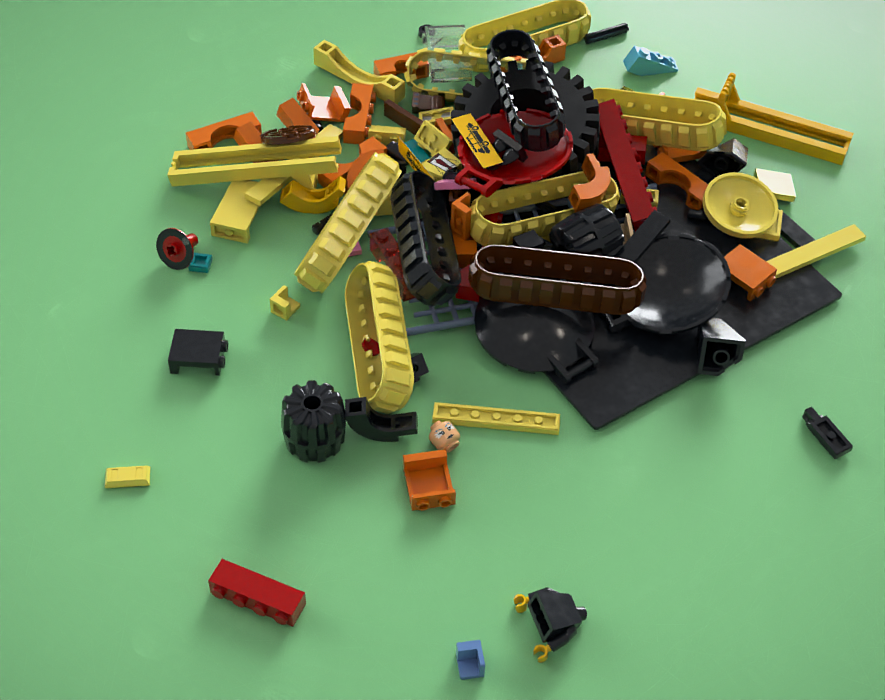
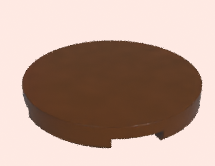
M310 125L289 126V128L278 129L277 132L275 128L263 132L260 135L261 142L270 145L300 142L315 137L316 129Z

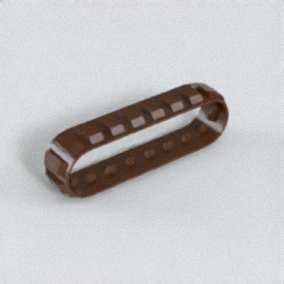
M488 245L478 250L470 259L468 276L473 290L477 295L487 300L613 315H624L639 307L644 300L647 288V279L642 269L630 260L508 245ZM492 272H503V273H512V274H521V275H530V276H539V277L566 279V280L592 282V283H601V284H615V285H617V286H621V287H624V288L611 287V286H602V285H593V284H584V283H575V282H566V281H557V280H548V279H539V278H530V277L513 276V275H504V274H496V273H492Z

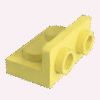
M427 120L423 121L413 138L421 148L431 152L430 155L432 157L444 147L448 150L453 143L449 137Z
M371 125L368 130V139L373 136L385 146L392 141L397 143L398 136L405 142L406 128Z

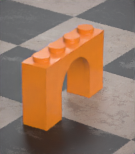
M294 98L279 105L276 115L287 128L295 125H310L316 129V135L318 134L319 128ZM251 121L240 126L235 131L234 140L238 145L262 143L261 133ZM278 160L256 161V162H253V163L271 162V161H278Z

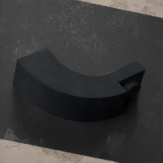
M367 397L345 399V419L353 431L365 438L382 442H398L399 436L418 434V415L416 412L393 415L382 414L371 408Z

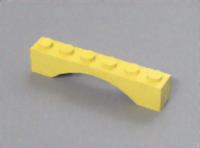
M323 40L313 48L314 65L351 84L373 85V92H376V97L383 101L389 99L398 104L405 98V81L393 74L379 76L360 69L341 52L338 46L326 40Z

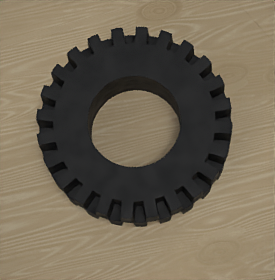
M527 59L526 68L518 70L516 60L509 61L508 72H505L506 77L504 80L505 83L509 84L510 89L508 91L510 95H513L514 101L512 102L514 107H517L518 111H526L529 108L550 113L549 106L545 104V96L541 94L540 89L542 88L540 83L536 81L537 75L532 71V63ZM548 61L544 62L545 67L548 70L549 78L552 80L554 90L562 105L566 128L568 131H571L573 150L569 160L562 168L541 180L583 171L581 167L586 154L594 153L596 158L599 154V104L597 99L594 100L592 88L590 86L584 88V79L579 75L570 79V69L564 66L554 74V65ZM483 73L477 74L475 76V86L467 83L462 88L463 97L457 96L454 101L455 110L451 111V130L454 152L458 159L457 146L461 133L452 119L471 113L476 120L486 114L491 116L499 114L500 110H503L491 75L490 79H488ZM473 176L476 178L478 183L482 185H485L487 183V181L482 180L476 176ZM503 184V185H502L499 189H497V190L505 189V188H509V187H514V186H518V185H523V184Z

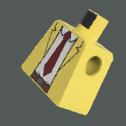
M445 147L423 164L435 182L443 180L442 177L447 170L457 167L459 170L463 169L461 161Z

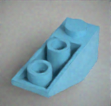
M634 46L623 60L627 71L639 76L672 73L679 70L676 61L672 57H665L658 52L648 51L644 47Z

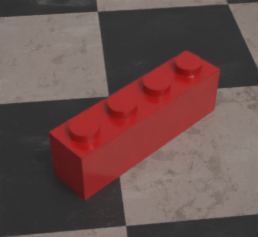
M221 559L208 580L210 593L216 598H225L241 608L247 607L260 616L266 615L273 618L281 625L288 624L294 627L306 605L305 592L225 559Z

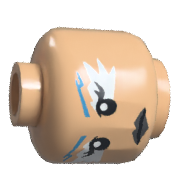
M437 421L430 427L432 431L429 434V440L437 450L446 449V452L449 453L460 444V433L450 421Z

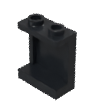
M175 329L168 357L170 374H179L180 366L213 368L215 375L220 376L221 368H225L224 352H228V340H225L224 332Z

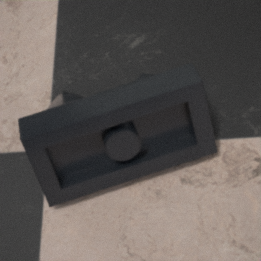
M499 129L493 133L495 141L492 143L493 148L497 154L505 151L501 158L503 163L500 166L508 165L517 159L523 163L528 158L524 147Z

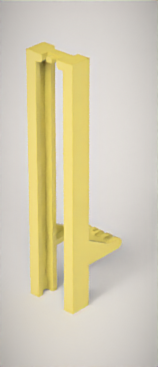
M338 136L308 139L288 144L270 145L260 143L174 151L173 162H171L172 167L169 168L167 176L172 187L291 176L302 186L316 189L318 174L336 173L339 166L336 163L335 156L316 158L315 156L341 154L342 147ZM300 158V159H294V160H282V161L259 162V163H248V164H236V165H225V166H214V167L179 169V168H188V167H199V166H210V165H222V164H233V163H244V162H256V161H267V160H279V159Z

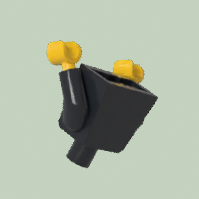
M549 587L529 593L527 597L522 594H517L514 597V604H518L515 606L516 612H525L528 605L542 642L548 643L546 646L539 644L534 648V654L540 651L545 653L538 658L539 663L547 660L548 652H555L566 645L577 634V628L581 625L582 621L587 618L585 607H576L570 594L560 593Z

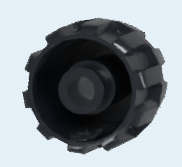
M595 204L569 215L554 225L549 233V239L553 243L554 251L614 257L623 247L625 241L619 221L613 212L603 204Z
M309 380L306 386L301 387L296 384L292 387L290 396H284L282 400L281 428L287 449L292 455H297L304 462L317 461L320 463L326 461V458L332 455L335 456L340 451V445L344 443L345 409L340 393L334 392L332 385L328 383L318 385L317 381Z

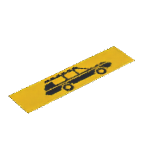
M471 113L452 119L483 168L503 163Z
M398 136L400 154L414 171H421L434 180Z

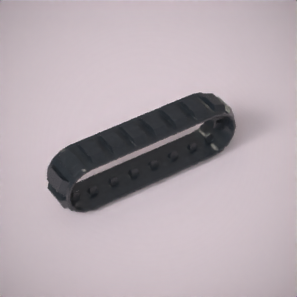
M513 29L499 32L488 44L486 51L490 75L501 101L503 111H505V117L509 123L511 134L528 151L541 152L552 149L564 137L565 115L558 95L554 90L552 80L549 78L544 60L540 55L538 45L535 44V41L528 33L522 30ZM522 56L532 63V71L536 73V81L540 83L542 88L540 89L541 94L545 96V104L549 106L551 111L549 113L550 117L553 118L551 122L543 125H529L518 118V109L514 107L512 102L514 101L513 95H510L508 91L510 89L509 84L505 83L504 80L506 77L505 73L501 72L500 60L502 58Z
M421 171L405 173L394 184L390 200L405 284L417 300L432 307L447 303L458 293L461 273L443 191L434 190L435 181ZM419 210L423 217V223L432 267L430 266V263L427 258Z

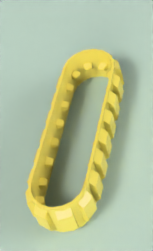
M554 0L466 29L461 35V39H459L458 51H462L465 55H469V52L480 53L481 57H486L487 48L480 47L488 45L499 32L515 29L527 33L558 22L568 23L530 34V36L539 47L543 39L558 34L566 43V46L581 41L588 34L591 14L586 4L580 0ZM462 62L469 70L475 72L489 71L488 65L476 64V66H471V63Z
M427 48L417 50V54L410 56L405 64L407 71L404 73L407 85L413 86L412 92H420L421 95H438L444 97L447 102H454L457 96L463 97V93H456L454 89H450L449 92L440 91L438 87L424 89L423 84L419 83L416 85L413 83V81L417 80L416 74H412L413 69H417L419 66L417 63L434 58L438 62L450 60L455 64L467 62L471 63V66H476V64L488 65L487 54L486 57H481L480 53L473 52L465 55L462 51L452 50L449 53L445 49L434 48V51ZM514 57L501 59V67H505V70H508V62L515 61ZM521 58V61H516L518 69L526 68L527 59Z
M612 88L592 89L594 100L597 99L598 103L614 99L616 105L621 106L623 115L620 117L625 119L628 127L625 130L626 134L647 136V144L705 151L717 147L724 139V135L727 134L726 114L714 102Z
M375 152L371 156L296 269L294 275L297 277L299 284L311 292H320L321 294L330 285L399 178L402 170L399 169L397 161L385 153L378 154Z
M584 171L496 190L488 198L480 195L472 201L470 207L472 209L471 237L479 244L488 246L513 244V237L531 230H535L538 236H548L554 225L575 213L573 208L507 224L493 223L483 216L567 197L570 195L573 185L589 183ZM611 178L607 192L600 204H603L614 213L620 195L616 182Z
M374 261L359 263L350 273L345 288V305L359 398L367 397L372 409L390 414L404 408L409 401L414 385V372L398 280L389 266ZM365 338L369 342L370 338L378 342L380 353L377 356H372V350L364 351L362 342Z

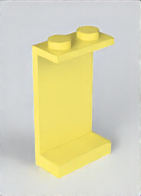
M231 181L210 221L212 236L248 244L250 240L249 227L260 206L245 199V193L256 185L257 181Z

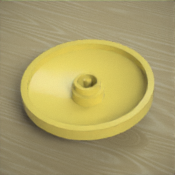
M732 172L719 175L708 184L703 195L704 212L710 222L722 232L734 237L755 238L761 236L771 229L778 216L777 199L771 189L759 179L748 174Z

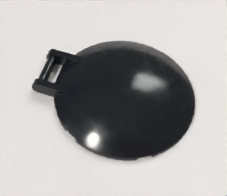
M667 233L660 234L636 263L642 269L647 279L644 300L640 306L630 313L620 315L621 317L617 319L612 314H602L608 322V328L611 332H617L630 325L660 334H674L695 329L711 320L727 301L731 288V274L727 261L717 248L707 241L703 242L696 239V236L681 233L679 236H668Z
M519 274V275H514V276H522V277H530V278H539V279H548V280L562 281V280H559V279H557V278H548V277H539V276H530V275H521V274ZM480 298L475 310V332L485 351L502 365H509L518 368L520 372L531 374L544 371L548 373L554 372L564 384L570 382L573 377L586 369L599 365L598 358L589 349L595 332L593 312L498 302ZM582 359L585 360L584 362H582V363H580L579 365L573 367L572 369H570V370H568V371L566 370L568 367L572 366L573 364L577 363L578 361H580V360H582Z

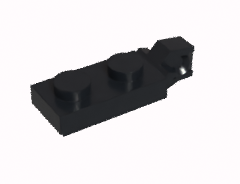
M812 406L805 409L802 417L806 422V426L834 459L852 450L853 445L827 415H819Z

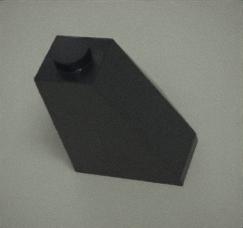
M733 138L707 151L697 161V164L715 178L725 173H738L747 164L748 148Z
M712 318L698 327L697 374L719 376L725 372L726 368L732 364H737L743 358L745 339L720 318Z

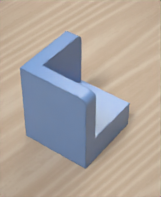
M473 640L456 643V659L460 679L484 677L485 661L481 641Z

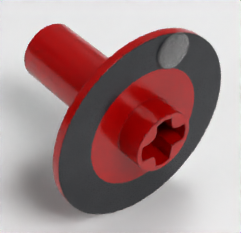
M176 228L163 230L158 235L156 241V248L160 259L172 269L181 270L188 267L193 260V247L198 244V237L193 233L186 235Z

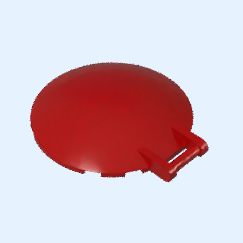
M527 108L526 111H518L517 113L518 118L529 125H543L553 120L549 113ZM500 110L499 114L492 116L486 114L475 120L491 145L495 141L493 133L497 129L514 139V135L511 134L509 123L505 117V111ZM565 124L564 137L561 138L554 148L541 152L525 149L528 158L523 163L517 159L508 165L500 166L497 170L483 168L461 135L457 149L459 160L465 168L456 175L455 183L472 188L488 198L503 184H524L546 178L557 172L569 160L573 150L571 131L567 130ZM505 151L498 153L500 158H502ZM472 176H476L482 180L487 181V183L485 185H482L478 182L471 180L470 178Z

